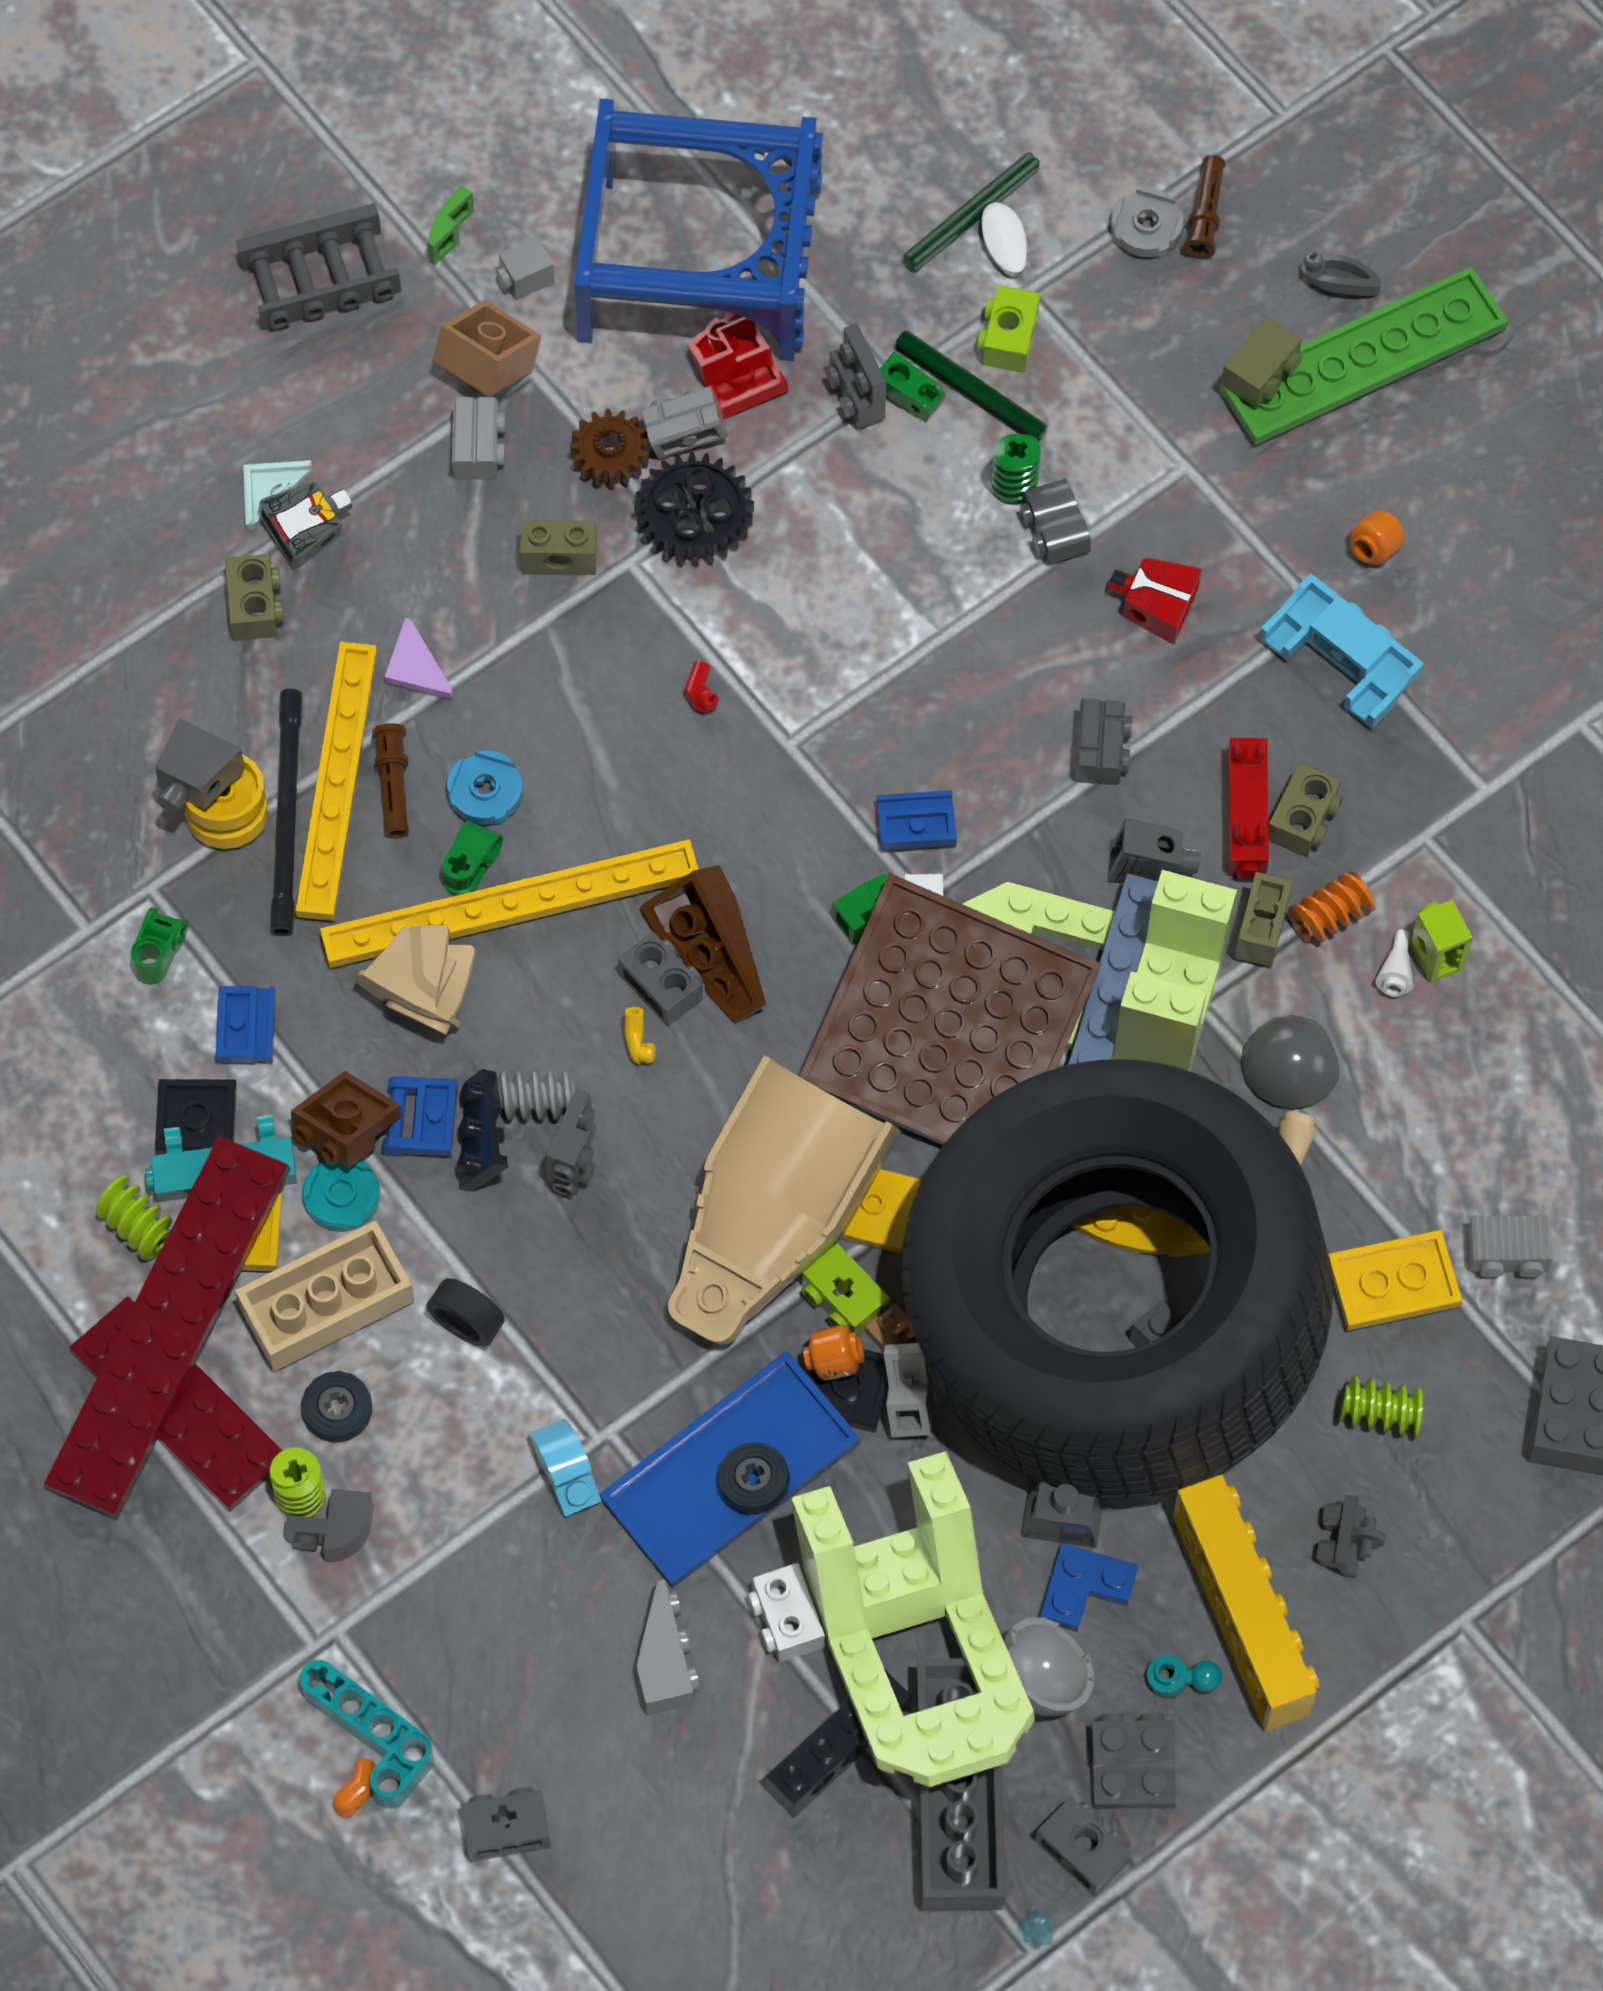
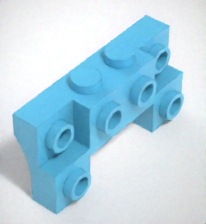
M1312 573L1298 585L1284 605L1261 627L1259 635L1261 641L1286 661L1307 642L1355 680L1358 685L1345 697L1344 707L1371 729L1396 706L1398 698L1422 675L1425 664L1394 640L1392 634L1384 626L1374 624L1364 615L1359 606L1345 601Z

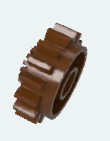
M610 408L606 409L604 417H599L594 411L591 413L590 423L581 419L579 421V431H572L570 455L573 457V466L575 469L582 468V478L584 480L591 478L595 481L596 486H600L602 483L615 488L616 484L623 482L627 485L630 483L629 479L634 475L638 477L642 475L641 465L649 464L651 448L649 439H647L646 427H639L636 416L629 421L626 420L624 410H621L617 416H612Z

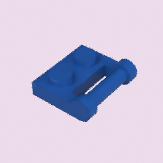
M406 1076L389 1078L387 1091L391 1094V1099L401 1105L402 1117L388 1126L387 1137L383 1139L382 1153L388 1156L413 1154L452 1157L458 1091L457 1079ZM417 1094L413 1138L403 1137L406 1095Z

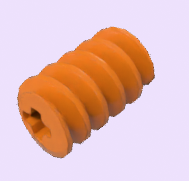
M1351 871L1339 875L1337 881L1332 880L1326 883L1325 889L1319 888L1315 890L1312 897L1306 896L1302 898L1300 904L1295 903L1291 905L1288 909V915L1294 929L1304 942L1311 943V937L1313 936L1318 942L1323 943L1326 941L1323 929H1326L1332 935H1336L1338 933L1336 921L1346 928L1350 926L1349 913L1359 920L1363 918L1360 906L1362 905L1367 911L1372 912L1375 910V904L1365 882L1356 872Z

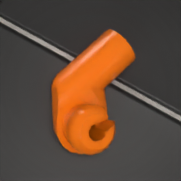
M367 1758L357 1759L352 1778L336 1792L333 1805L339 1816L344 1818L353 1816L357 1812V1808L368 1800L371 1791L370 1775L375 1768V1763Z

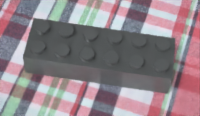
M964 1658L917 1659V1712L979 1693ZM1002 1765L931 1787L919 1783L922 1910L1004 1909L1006 1885Z

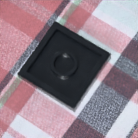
M159 1079L155 1139L156 1155L167 1154L164 1129L180 1128L183 1151L212 1148L218 1135L235 1142L236 1079Z
M863 1349L864 1362L859 1363V1368L854 1375L829 1381L820 1379L815 1370H810L809 1378L850 1427L876 1433L889 1388L884 1354Z

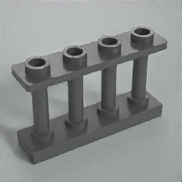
M375 203L236 240L242 271L255 269L266 304L258 306L262 330L270 328L280 329L292 322L303 319H316L325 313L340 309H353L365 302L376 299L386 300L401 292L398 269L384 270L373 238L374 235L381 234L380 218ZM357 240L360 241L371 275L350 280L339 245ZM325 250L336 285L315 290L304 255ZM288 259L291 262L301 294L280 300L269 264Z

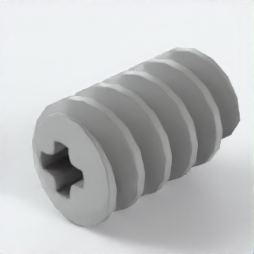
M500 1071L497 1080L501 1109H504L508 1120H513L517 1109L520 1110L523 1120L529 1119L532 1109H535L539 1120H544L548 1109L551 1110L554 1120H559L563 1109H567L576 1090L575 1081H570L567 1071L562 1072L559 1082H555L552 1071H547L543 1082L539 1081L536 1071L531 1072L528 1082H524L521 1071H516L512 1082L508 1081L505 1071Z

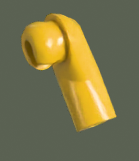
M629 1007L625 1010L624 1035L630 1058L639 1065L641 1062L651 1064L655 1060L656 1047L652 1043H644V1010L639 1007Z

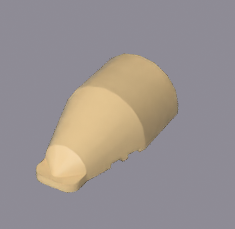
M764 1055L706 1158L704 1170L707 1172L702 1194H699L696 1206L699 1209L695 1227L690 1232L681 1278L668 1302V1311L671 1317L678 1323L714 1343L723 1345L733 1342L741 1333L748 1319H752L845 1234L902 1131L888 1121L886 1123L880 1122L835 1098Z

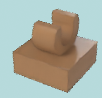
M893 1303L865 1327V1333L883 1352L885 1345L910 1344L916 1340L908 1316L896 1303Z

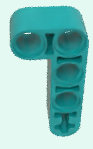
M314 1660L307 1663L300 1673V1683L305 1699L382 1757L370 1775V1786L374 1800L379 1806L386 1809H394L401 1806L433 1766L434 1755L430 1739L426 1734L330 1663L324 1660ZM324 1679H326L328 1689H326L324 1686L320 1684L316 1685L315 1688H313V1680H316L317 1682H322ZM349 1700H356L362 1704L360 1709L352 1714L345 1713L340 1708ZM382 1723L389 1724L394 1728L385 1737H377L372 1733L373 1729ZM412 1747H420L425 1751L424 1756L417 1761L406 1759L404 1754ZM389 1778L400 1782L399 1787L390 1793L383 1792L378 1788L382 1781Z

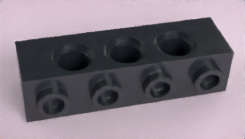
M885 1670L904 1716L911 1709L912 1696ZM850 1699L766 1775L765 1790L793 1818L870 1748Z

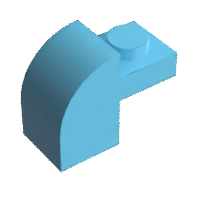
M565 1418L529 1433L540 1466L549 1477L559 1507L565 1517L602 1502L591 1474L592 1468L574 1429Z

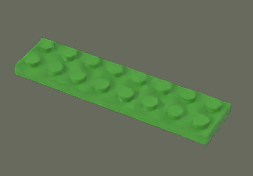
M1470 266L1301 344L1300 355L1302 360L1297 369L1292 374L1286 373L1280 380L1281 385L1276 394L1270 400L1265 398L1257 408L1223 387L1221 382L1219 390L1254 445H1258L1507 329L1509 321L1474 268Z

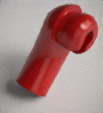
M695 661L687 679L684 693L697 711L708 713L717 706L719 698L717 693L712 694L711 689H708L706 686L711 666L703 661Z

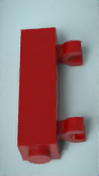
M1230 737L1227 751L1228 876H1237L1242 880H1254L1255 872L1266 874L1268 868L1267 738Z

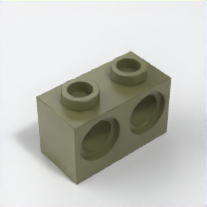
M269 554L225 558L233 641L278 637L277 623L284 622L282 600H275L274 590L281 589L279 567H271ZM252 578L261 579L257 583H247ZM254 611H263V612H264V613H263L262 615H260V616H251V615H249L250 613H252V612H254Z
M1299 763L1269 822V842L1308 858L1313 846L1320 848L1328 830L1324 823L1328 815L1336 816L1343 800V796L1338 794L1341 780ZM1316 793L1319 794L1322 797V799L1313 800L1310 799L1307 796V794ZM1299 823L1306 826L1307 829L1299 831L1291 825Z
M1255 872L1238 938L1235 958L1272 967L1290 898L1292 880Z

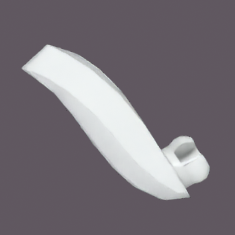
M999 202L991 203L984 209L982 216L984 243L995 264L1005 274L1017 277L1025 267L1027 258V242L1023 225L1017 214L1009 206Z

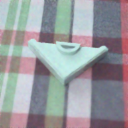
M311 460L243 465L247 531L253 530L262 521L258 514L260 500L296 488L312 472Z

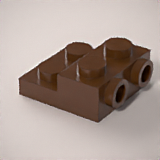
M344 1071L291 1110L292 1135L300 1146L307 1147L311 1144L320 1150L321 1156L327 1163L335 1165L339 1162L349 1168L375 1149L376 1135L402 1117L401 1105L347 1071Z

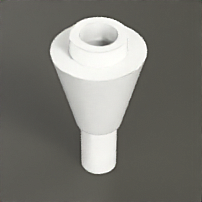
M1400 929L1395 932L1393 949L1390 951L1375 981L1380 990L1392 997L1407 994L1414 987L1408 953L1411 934L1407 930Z

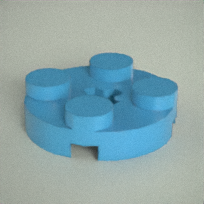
M482 750L475 752V756L468 757L465 760L462 758L457 761L450 770L447 779V792L451 809L463 819L476 824H492L497 826L505 823L508 816L516 811L523 796L522 778L512 760L499 752ZM485 781H490L491 788L493 789L491 793L480 794L479 790L475 788L476 785H483Z

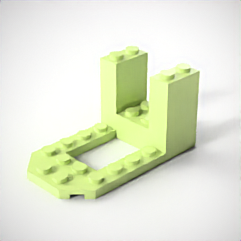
M1161 871L1151 905L1146 944L1137 973L1131 971L1121 1002L1112 1059L1152 1061L1190 1071L1227 949L1237 890L1173 872ZM1006 882L963 903V905L1032 934L1034 931L1103 951L1116 912ZM1085 1011L1081 1012L1066 1046L1068 1050L1073 1051Z
M946 1451L907 1463L917 1528L858 1546L853 1544L830 1486L791 1497L807 1588L878 1769L894 1774L897 1770L914 1777V1782L928 1787L1008 1763L1016 1751V1743L1023 1732L1027 1733L1035 1721L1033 1708L983 1595L971 1507ZM947 1616L979 1693L903 1716L872 1638Z

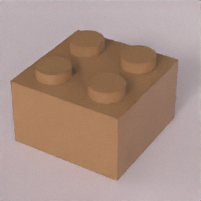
M483 300L441 325L432 361L445 368L450 374L456 375L473 386L478 392L490 397L533 371L542 335L490 302Z

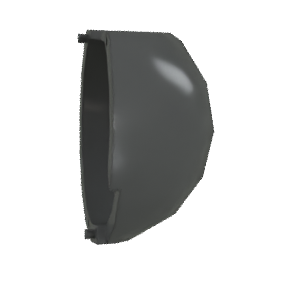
M1296 1015L1272 1018L1256 1029L1245 1046L1242 1068L1246 1082L1259 1097L1274 1105L1288 1108L1314 1105L1329 1096L1339 1081L1340 1068L1334 1046L1325 1029L1315 1020Z

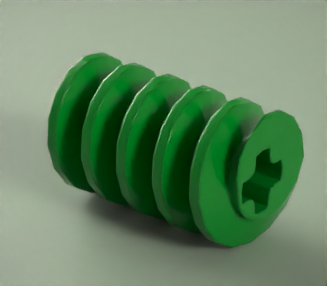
M1009 434L997 441L994 447L991 481L992 489L1001 499L1022 504L1024 503V491L1037 487L1041 451L1036 437L1029 434Z

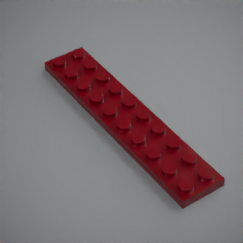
M218 1135L44 1482L47 1489L118 1518L291 1170L289 1164Z

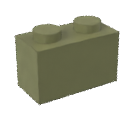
M1266 316L1224 365L1221 385L1257 408L1265 398L1270 400L1276 394L1283 376L1286 373L1292 374L1302 360L1300 355L1302 339Z

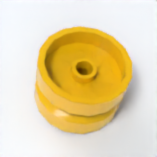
M243 754L244 771L208 807L199 808L187 801L183 803L189 829L196 839L207 846L220 849L241 847L253 841L265 828L269 813L263 775L256 763Z

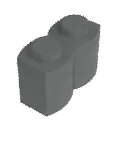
M1066 478L1024 491V503L1020 504V512L1025 525L1031 524L1035 531V534H1032V541L1038 556L1044 555L1047 563L1052 564L1091 551V537L1087 525L1078 509L1075 496Z

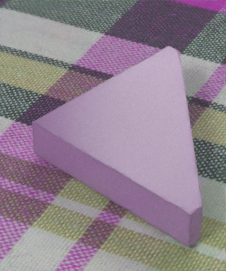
M405 618L385 674V683L451 700L453 690L411 619Z

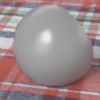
M1044 1617L1025 1618L1013 1625L1004 1638L1005 1646L1034 1714L1045 1717L1065 1715L1085 1704L1094 1689V1669L1088 1653L1085 1654L1073 1637L1059 1627L1060 1623Z

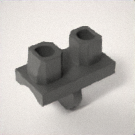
M1345 1495L1344 1503L1325 1504L1323 1525L1326 1530H1339L1338 1541L1320 1540L1317 1550V1559L1321 1565L1339 1568L1344 1577H1356L1359 1556L1370 1558L1372 1547L1383 1546L1386 1538L1383 1532L1375 1529L1377 1519L1370 1516L1365 1517L1366 1509L1358 1505V1497L1356 1495Z

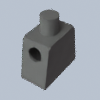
M179 719L155 769L158 785L164 790L158 798L159 805L164 810L173 814L177 813L185 801L199 808L208 807L244 771L245 767L241 748Z

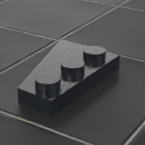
M481 1069L466 1080L461 1089V1101L464 1103L463 1118L459 1125V1137L462 1138L461 1154L457 1161V1173L460 1174L459 1189L472 1192L508 1168L507 1156L500 1155L499 1143L502 1144L505 1140L504 1129L496 1127V1119L501 1109L497 1074L486 1069Z

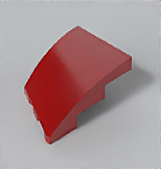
M727 312L721 319L715 317L707 325L705 331L699 333L687 344L705 387L711 386L719 400L723 419L789 391L787 380L773 360L770 347L760 334L755 322L730 312Z

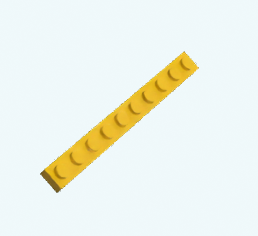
M689 839L320 928L329 967L334 968L378 957L403 927L445 925L450 930L449 939L668 887L690 872L698 870V865Z

